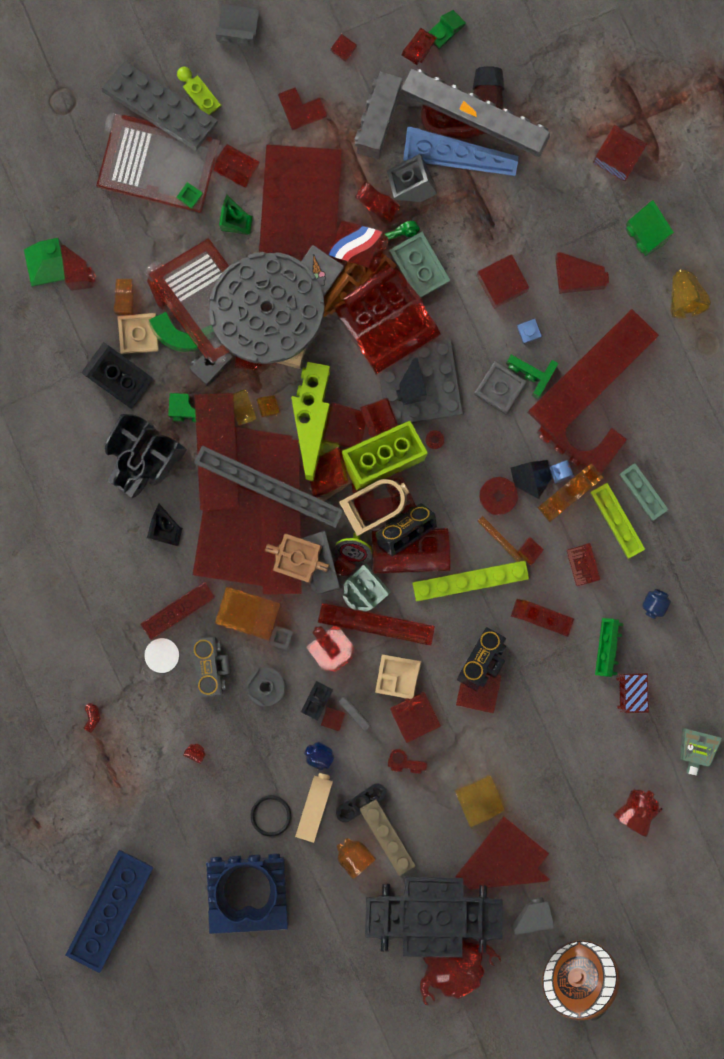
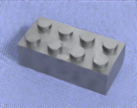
M381 71L378 77L375 76L372 84L373 95L369 94L366 103L367 113L363 112L360 122L361 131L358 130L355 137L357 153L379 160L400 95L402 78Z

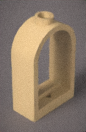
M383 479L365 487L339 503L356 535L360 536L399 515L406 506L407 494L410 492L405 483L400 485L396 481ZM382 484L394 485L401 496L399 507L393 513L366 527L352 501Z
M319 773L318 776L314 775L295 837L314 843L333 782L329 780V775Z

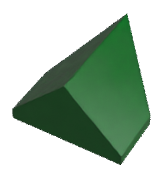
M226 194L219 223L221 231L250 235L253 216L248 215Z

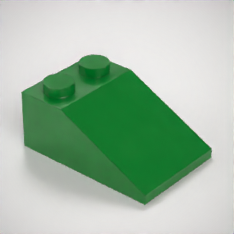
M654 200L650 201L626 223L628 235L631 238L634 237L637 242L636 247L641 254L644 253L645 256L664 246L674 233Z

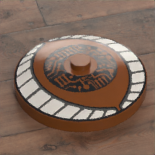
M573 941L557 949L549 958L543 972V991L550 1006L562 1016L572 1020H589L605 1012L615 1000L620 985L619 969L612 955L602 946L590 941Z

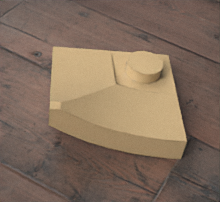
M382 655L375 693L414 699L422 661Z

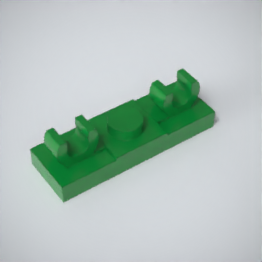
M602 618L595 675L606 677L617 675V672L613 671V665L619 664L618 661H614L617 651V637H622V634L618 633V626L624 625L618 619Z

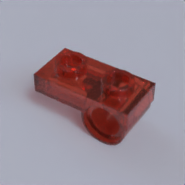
M396 748L391 751L387 766L391 767V771L403 772V768L411 769L410 773L422 774V770L426 771L427 762L407 760L405 751ZM396 752H401L404 756L403 761L400 763H396L392 759L393 754Z

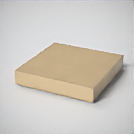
M156 313L118 316L121 355L159 352L158 339L148 323L149 319L156 316Z

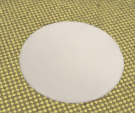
M155 639L145 650L146 664L155 672H168L178 663V648L168 639Z

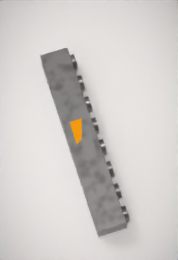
M411 69L401 88L403 95L540 158L550 138L548 128L540 124L536 126L530 123L531 121L526 117H516L508 109L503 108L501 110L491 101L486 100L484 102L479 100V97L473 93L466 94L456 85L449 86L444 84L445 82L438 77L431 78L421 69H417V71Z

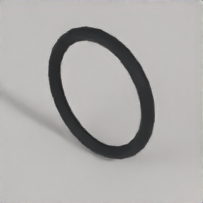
M264 796L258 799L251 809L252 825L262 835H280L290 824V807L287 802L278 796ZM268 799L281 802L287 811L285 825L276 832L263 831L255 822L254 814L257 806Z

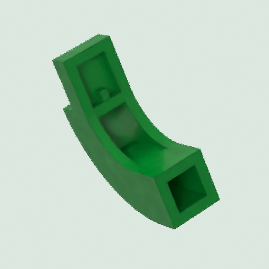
M167 312L149 319L148 322L152 332L162 344L180 352H193L203 349L202 340L208 342L214 339V335H216L212 325L194 333L181 332L173 326Z

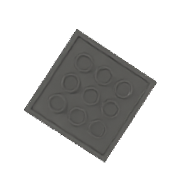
M450 339L375 351L387 427L401 425L408 421L413 423L463 414ZM418 358L427 393L426 400L403 406V402L398 401L396 390H399V384L412 360Z

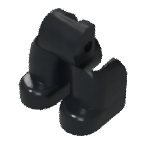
M122 414L105 443V453L118 457L116 466L107 481L131 498H135L142 492L149 478L153 480L149 483L151 485H157L162 482L170 473L175 463L182 459L187 449L168 436H153L156 428L145 419L133 414ZM150 440L141 456V462L137 466L134 465L133 462L145 442Z

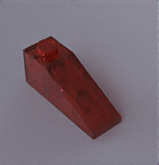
M518 598L511 614L513 618L567 637L574 618Z

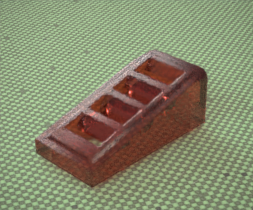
M401 472L385 478L393 481L399 479L400 485L405 483ZM388 483L384 484L397 509L401 499L397 501L396 497L400 496V492L394 494L393 490L397 488L395 486L390 487ZM410 493L407 494V501L409 500L410 504L405 506L402 513L416 506Z

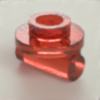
M340 555L334 563L335 571L341 576H349L356 567L355 564Z
M190 744L183 756L201 764L206 753L201 745Z

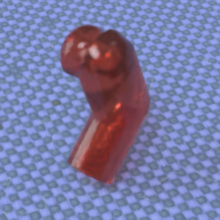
M88 703L85 706V712H87L89 720L83 728L92 733L99 723L101 716L98 707Z

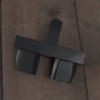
M316 681L301 713L318 721L333 689Z

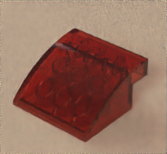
M397 268L387 272L380 279L374 280L368 285V288L346 304L343 303L335 309L337 317L375 374L380 373L441 335L437 324L427 313L422 299Z

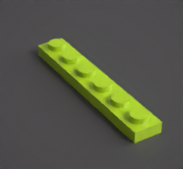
M520 561L413 582L412 584L417 602L528 580L529 576L526 561Z

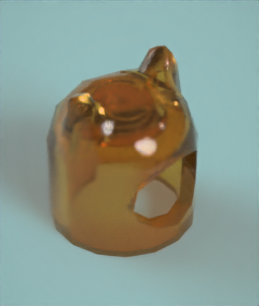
M345 838L344 845H337V850L339 851L338 861L352 879L356 878L376 860L371 851L359 840L351 841Z

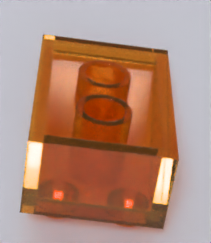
M226 587L215 624L270 641L281 604Z

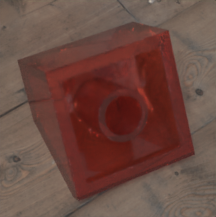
M61 245L65 284L71 291L93 288V282H96L95 271L80 256L65 245Z

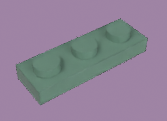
M635 463L619 474L652 521L669 510Z

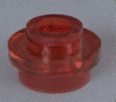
M437 430L430 431L425 438L426 445L431 449L441 448L444 444L443 434ZM437 437L438 443H432L431 438Z

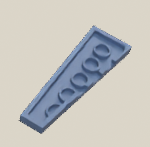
M407 127L403 160L406 161L421 154L426 164L515 176L519 156L434 134L419 128Z

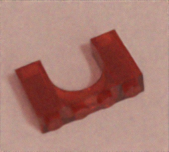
M565 394L537 431V434H539L538 438L546 444L550 442L555 446L553 449L561 455L565 453L570 457L569 461L576 466L581 465L585 468L584 472L592 478L595 476L598 478L627 439L611 428L596 448L589 451L574 448L567 440L566 426L580 407V404Z

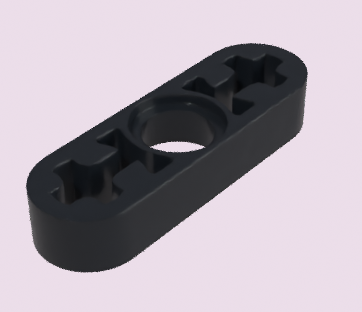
M375 783L339 806L336 811L338 820L349 822L360 815V808L355 804L356 800L359 797H363L366 799L367 804H369L370 800L365 793L369 792V795L374 793L373 788L375 787L383 790L381 792L382 796L378 797L376 795L371 799L373 801L376 799L377 802L383 800L386 796L385 787L382 784ZM352 802L354 809L358 812L354 814L352 810L348 813L349 817L347 819L346 817L341 818V809L348 810L351 808L348 804Z

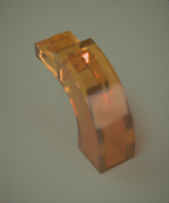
M591 463L537 508L551 522L602 480L603 477Z

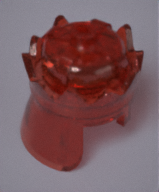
M634 789L630 792L627 802L613 815L633 831L647 837L652 820L655 819L663 808L659 809V802L654 799L655 794L650 790L646 793L643 790Z

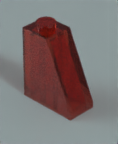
M561 252L556 253L555 261L559 294L605 289L607 283H609V274L605 272L604 266Z

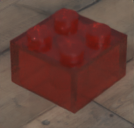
M512 254L477 272V278L494 309L523 295L529 290V286Z

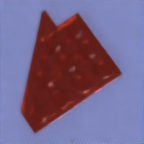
M503 816L455 877L463 878L464 885L470 890L479 889V885H482L483 888L484 885H487V888L548 882L550 879L537 868L549 853Z

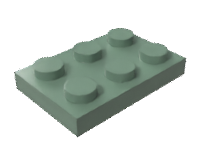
M423 232L389 250L417 300L450 282L448 275Z

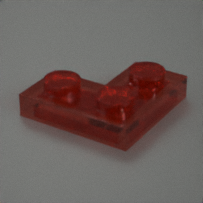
M296 87L278 94L291 130L327 117L320 98L302 104Z
M352 484V490L354 494L357 492V490ZM373 490L354 499V505L363 521L381 519L395 511L393 497L374 500Z

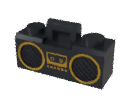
M422 503L411 507L406 514L401 512L385 522L387 526L381 527L376 532L377 542L382 549L393 557L437 527L435 513Z
M486 627L458 675L457 681L478 691L480 686L484 688L489 679L486 674L496 678L505 663V660L497 655L502 656L507 645L504 644L506 638ZM493 660L496 663L491 670L490 668H488V666Z

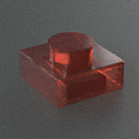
M341 34L330 48V51L346 62L356 49L357 44Z
M529 537L516 553L531 565L544 549Z
M327 707L321 726L339 731L345 713Z

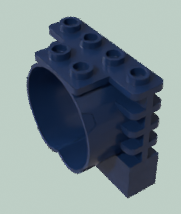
M279 853L268 854L267 858H261V855H249L248 859H241V856H230L228 860H222V857H211L210 861L206 862L209 934L288 929L284 857H280ZM242 867H253L260 870L267 877L270 884V897L264 907L256 909L252 906H245L241 910H236L229 905L225 898L224 887L227 878L232 872Z

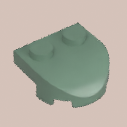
M367 563L349 577L343 585V598L346 604L353 610L368 611L391 593Z

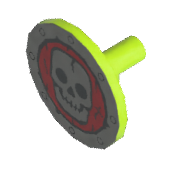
M354 533L353 538H345L338 541L334 551L341 561L351 565H362L371 560L373 554L372 546L360 540L361 535L357 536Z

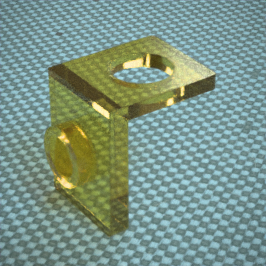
M246 389L228 395L239 426L256 420Z

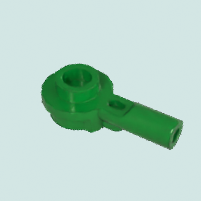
M407 221L396 228V230L382 234L384 242L402 235L413 237L417 235L420 227L416 221Z

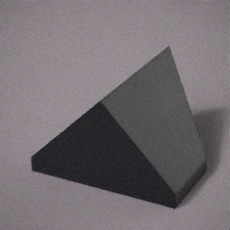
M548 460L528 462L510 468L514 487L523 490L537 499H540L552 479Z
M158 503L151 519L147 538L178 546L183 528Z

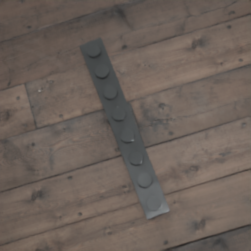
M204 446L201 447L194 464L333 528H336L343 512L340 508Z

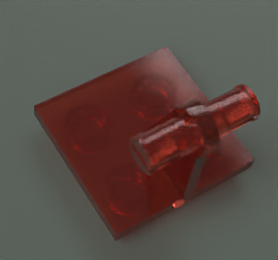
M425 692L411 699L407 698L405 701L390 708L406 743L441 727Z

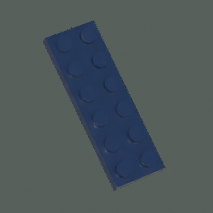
M122 850L118 851L65 956L98 973L102 971L154 868L153 866Z

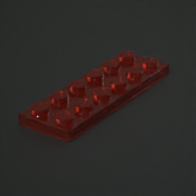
M234 393L195 395L197 456L201 447L204 446L237 461ZM198 466L200 510L239 509L238 484Z

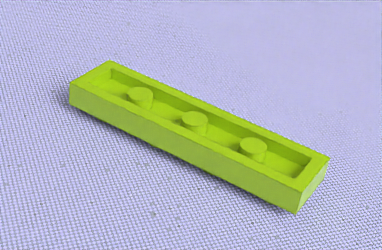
M608 483L591 491L590 494L627 559L645 550Z

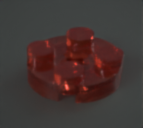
M494 477L487 480L479 493V500L483 508L488 513L497 516L510 512L518 499L514 483L503 477ZM497 491H501V494L504 495V498H501L499 502L493 497V494H496Z

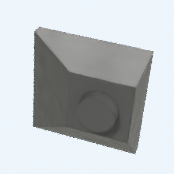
M421 154L387 170L395 200L422 202L437 194L434 180Z
M539 897L531 899L532 902L526 904L512 924V930L515 935L554 928L547 900Z

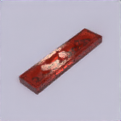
M203 582L142 622L141 626L150 640H152L215 599V596L206 582Z

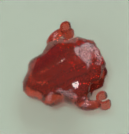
M463 939V958L423 957L427 964L425 976L420 982V991L424 1004L429 1005L426 1001L427 996H431L435 1002L434 994L428 992L430 986L441 989L446 997H455L457 999L479 988L484 975V969L481 966L483 954L490 956L489 962L493 966L495 965L492 962V957H498L501 962V956L489 945L486 948L487 953H483V946L482 953H478L479 944L466 942Z

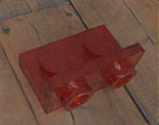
M226 144L216 158L214 171L246 188L260 162Z

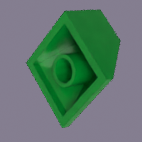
M59 238L39 241L24 249L31 287L69 279L62 243Z

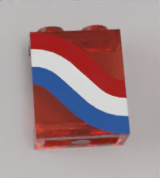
M342 220L329 256L339 263H342V260L367 267L371 272L375 273L376 268L380 266L383 250L388 245V237L382 231Z

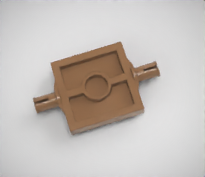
M284 534L279 547L269 544L266 546L265 552L276 555L273 571L308 583L311 582L316 569L328 571L329 564L319 561L322 545Z

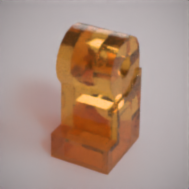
M116 279L114 313L116 315H133L132 279Z

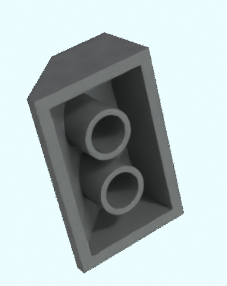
M323 531L304 537V540L322 545L319 561L329 564L327 572L319 569L314 571L313 580L310 582L312 591H317L318 595L340 589L326 532Z

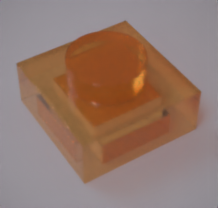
M275 395L256 399L262 417L274 416L280 413Z

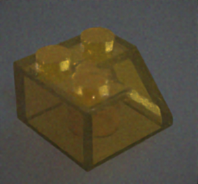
M490 775L454 789L470 827L489 820L505 811Z

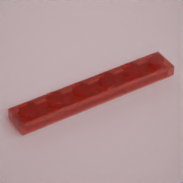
M325 603L321 605L318 623L430 646L435 628L432 625Z

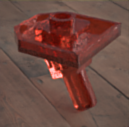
M337 624L328 631H325L322 626L314 628L313 635L316 637V640L306 647L323 670L337 671L352 660L354 646Z

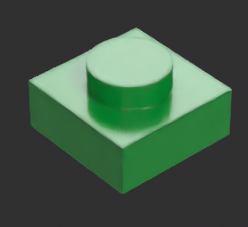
M187 182L176 198L190 209H193L203 193Z

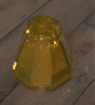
M687 270L677 271L676 275L672 278L670 304L672 317L684 319L687 318L685 314L692 313L693 317L708 310L711 304L709 295L693 273Z

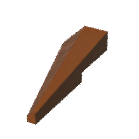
M373 245L351 257L324 297V317L328 314H333L337 307L352 300L368 288L371 282L383 277V273L390 268H395L397 264Z

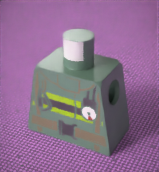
M683 728L680 759L689 761L686 773L698 776L700 765L709 767L722 738Z

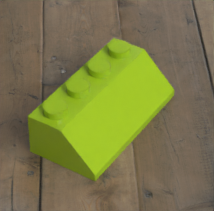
M411 421L342 451L348 475L357 492L379 480L386 479L425 461L428 454Z

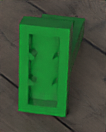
M512 354L506 362L509 365L508 368L513 372L518 373L520 371L525 374V378L529 381L539 382L532 394L537 399H539L559 364L551 360L546 371L542 372Z

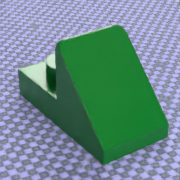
M452 10L440 17V22L426 34V37L440 49L466 25V22Z

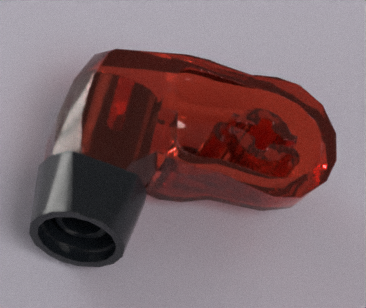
M494 66L477 68L472 88L474 90L473 94L477 95L479 100L484 102L486 100L491 101L497 108L503 110V70ZM423 104L421 110L422 123L427 131L431 133L463 139L487 134Z

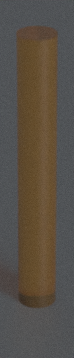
M483 516L478 520L483 528L517 562L523 557Z

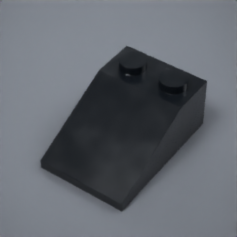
M105 342L102 343L81 372L130 409H132L154 379Z

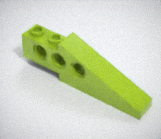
M307 362L306 368L303 367L301 379H303L302 386H298V397H291L305 477L309 481H314L330 411L329 403H324L330 376V366ZM312 381L318 383L316 387L308 386V384ZM307 399L314 401L312 405L304 404ZM307 417L310 421L308 423H301L300 419Z

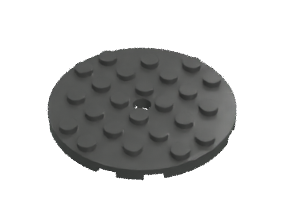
M259 252L250 254L249 257L240 261H235L219 276L210 296L209 316L217 338L232 354L253 363H278L296 356L314 340L324 317V297L315 275L304 263L292 256L279 252ZM269 303L272 305V310L268 312L262 311L264 304Z

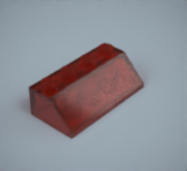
M448 528L433 529L393 557L378 545L377 531H372L373 573L450 571Z

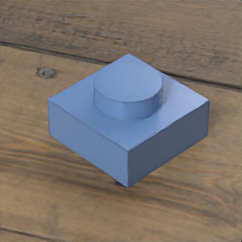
M535 319L517 325L523 344L542 337Z

